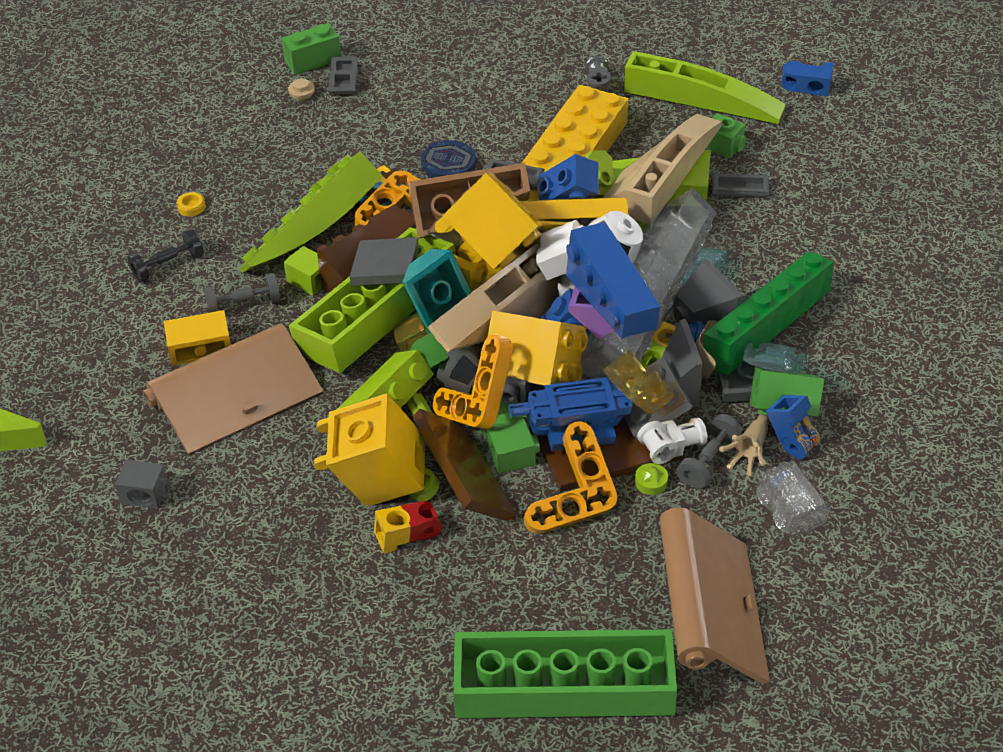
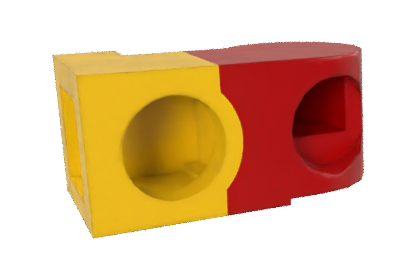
M419 501L375 511L374 533L384 554L397 550L398 545L437 536L443 528L433 505L428 501Z

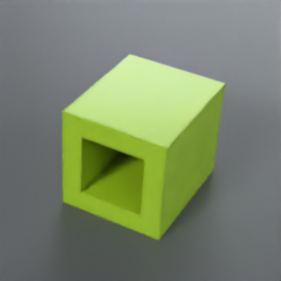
M302 246L284 261L286 280L288 283L314 296L322 289L318 256L316 252Z

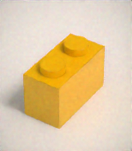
M224 310L164 321L172 366L191 363L231 345Z

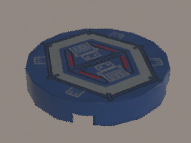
M456 140L435 142L423 151L421 157V167L430 178L471 172L475 169L476 155L473 149L466 143Z

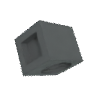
M125 460L115 486L120 504L158 509L162 498H167L169 495L171 482L166 477L163 464Z

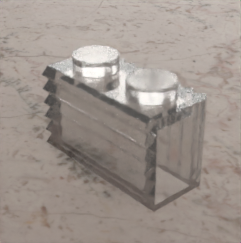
M791 460L789 463L785 462L783 465L780 464L778 467L774 466L772 469L768 468L766 472L762 471L759 474L758 487L756 488L758 500L762 505H768L771 509L773 519L779 529H785L792 538L826 525L829 507L794 460Z

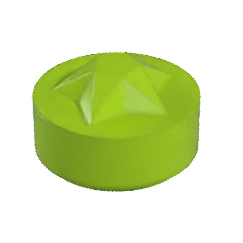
M644 464L636 471L635 485L644 494H660L667 488L668 472L659 464Z
M425 468L424 490L409 494L411 498L418 502L431 499L439 489L438 477L430 469Z

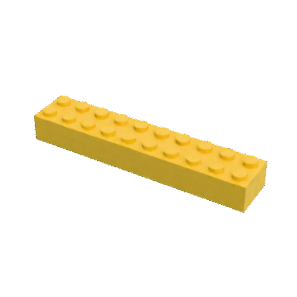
M578 85L522 163L528 166L543 168L547 171L574 154L586 156L588 152L595 150H606L607 152L628 122V98L589 86ZM538 187L534 192L530 191L529 201L539 200ZM542 220V221H554V222H557L558 220ZM464 241L457 251L458 257L470 262L479 255L467 241ZM523 245L517 252L521 256L535 245L530 247ZM487 263L489 270L487 281L503 269L502 266L493 269Z

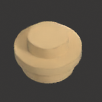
M300 78L289 85L288 91L295 100L303 101L312 96L315 87L311 81Z

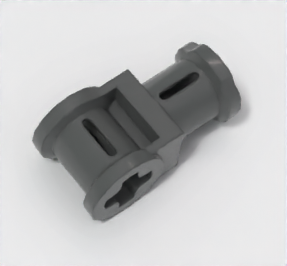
M593 56L586 62L585 69L589 74L587 82L591 88L608 92L611 75L608 73V61L602 56Z

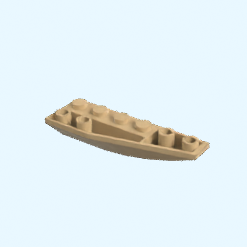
M699 114L692 116L656 146L624 169L603 198H627L628 215L635 220L651 225L721 128L722 121Z
M540 242L427 327L447 352L484 342L488 337L492 311L537 318L540 315L543 316L551 308L554 300L559 297V276L546 280L537 265L536 254L537 250L541 248Z

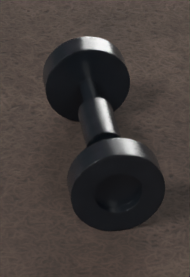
M193 229L182 232L183 245L177 248L172 246L154 254V258L145 262L138 253L129 255L127 260L134 276L140 283L148 280L149 273L146 267L155 263L160 265L178 256L177 253L186 249L194 258L203 255V246L196 232Z

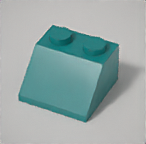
M430 249L408 265L403 279V284L428 334L431 333L427 328L472 293L451 250Z

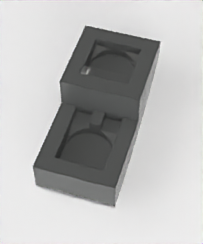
M357 56L331 57L329 95L356 93Z

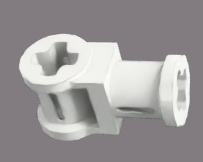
M692 418L689 423L676 425L673 419L664 422L652 421L644 425L637 434L639 442L642 445H646L650 451V458L654 464H664L674 457L683 455L684 447L694 444L697 446L705 445L708 437L705 424L700 418Z

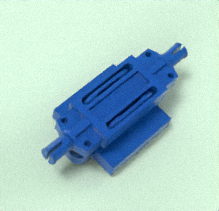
M608 377L545 385L544 390L529 392L527 402L509 404L508 410L510 418L529 415L532 432L537 435H547L551 451L565 450L563 445L564 432L570 424L578 421L585 422L591 426L599 445L615 443L616 439L613 426L618 425L625 414H630L633 401L650 400L651 391L649 386L631 389L625 380L609 382ZM575 431L571 439L572 441L578 440L582 448V442L586 436L579 435Z

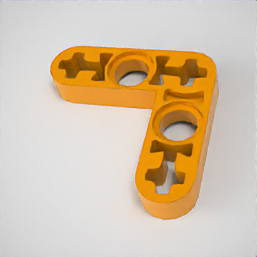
M407 171L392 173L355 212V226L358 224L367 225L372 215L374 216L392 205L400 208L403 204H406L412 208L409 182L421 179ZM381 198H387L392 201V204L382 206L377 201Z
M498 335L488 336L482 347L472 394L444 387L438 389L433 398L435 414L472 427L490 429L497 419L513 350L511 340Z
M573 422L567 427L563 435V445L579 488L532 503L526 510L523 518L524 525L532 533H546L611 511L617 502V492L591 426L585 422ZM575 431L579 435L586 436L582 442L585 453L579 457L576 454H579L582 450L578 440L572 441L571 439ZM585 460L594 461L599 469L598 474L594 476L586 475L581 469V463ZM597 491H600L602 496L607 495L609 497L605 502V506L602 505L601 501L591 503L588 507L590 511H587L586 501L594 499ZM566 500L575 501L579 506V514L576 516L566 515L562 510V503ZM554 504L555 515L547 517L544 525H541L539 521L531 519L535 515L536 510L539 511L540 515L551 513L553 509L551 505Z

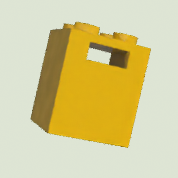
M486 172L436 222L435 230L438 233H444L455 229L493 269H497L501 266L505 268L520 257L517 251L523 245L530 247L542 235L538 230L543 225L493 173Z
M492 311L488 336H503L509 338L512 342L513 350L507 376L539 385L574 382L581 379L582 352L586 349L588 342L587 328L585 326Z
M387 393L331 411L328 418L317 422V431L321 433L328 432L327 454L315 458V469L325 470L329 468L365 506L375 505L424 490L425 439L420 430Z

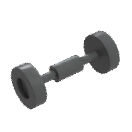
M275 273L265 275L267 287L253 290L252 287L231 291L230 295L215 297L213 286L205 287L204 292L209 313L219 311L217 303L233 300V303L253 299V295L267 292L269 293L271 303L281 302Z
M719 414L710 423V431L715 439H711L699 454V461L694 458H685L679 464L677 475L682 482L697 489H702L710 479V472L704 464L711 462L719 451L721 441L731 444L734 442L732 440L733 435L739 436L743 434L739 422L729 415Z

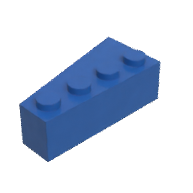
M602 222L571 230L570 242L566 246L568 256L567 278L621 339L656 330L661 306L607 223Z

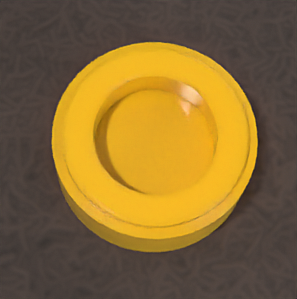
M196 192L185 193L176 202L178 212L188 217L199 215L206 207L204 197Z

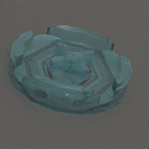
M750 343L744 348V361L759 368L779 372H801L806 369L807 364L805 353L802 352L798 356L796 355L797 350H794L792 347L763 343L760 344L759 348H754V344Z

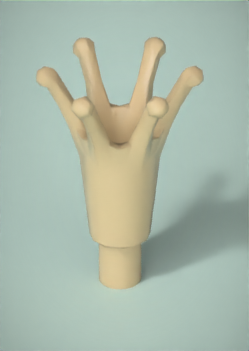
M760 414L757 420L753 421L742 435L732 436L734 442L726 446H720L719 450L722 453L735 447L737 449V453L727 465V469H732L742 456L748 458L746 473L748 476L753 475L752 469L756 456H758L761 466L766 464V461L763 459L762 445L770 423L768 415Z

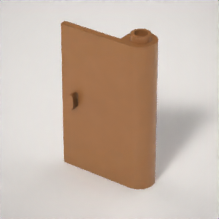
M282 323L146 382L147 389L143 390L149 407L156 406L159 411L163 410L188 455L324 392Z
M677 507L666 510L660 516V527L679 663L690 669L698 670L718 659L762 684L769 683L770 679L746 544L686 508Z

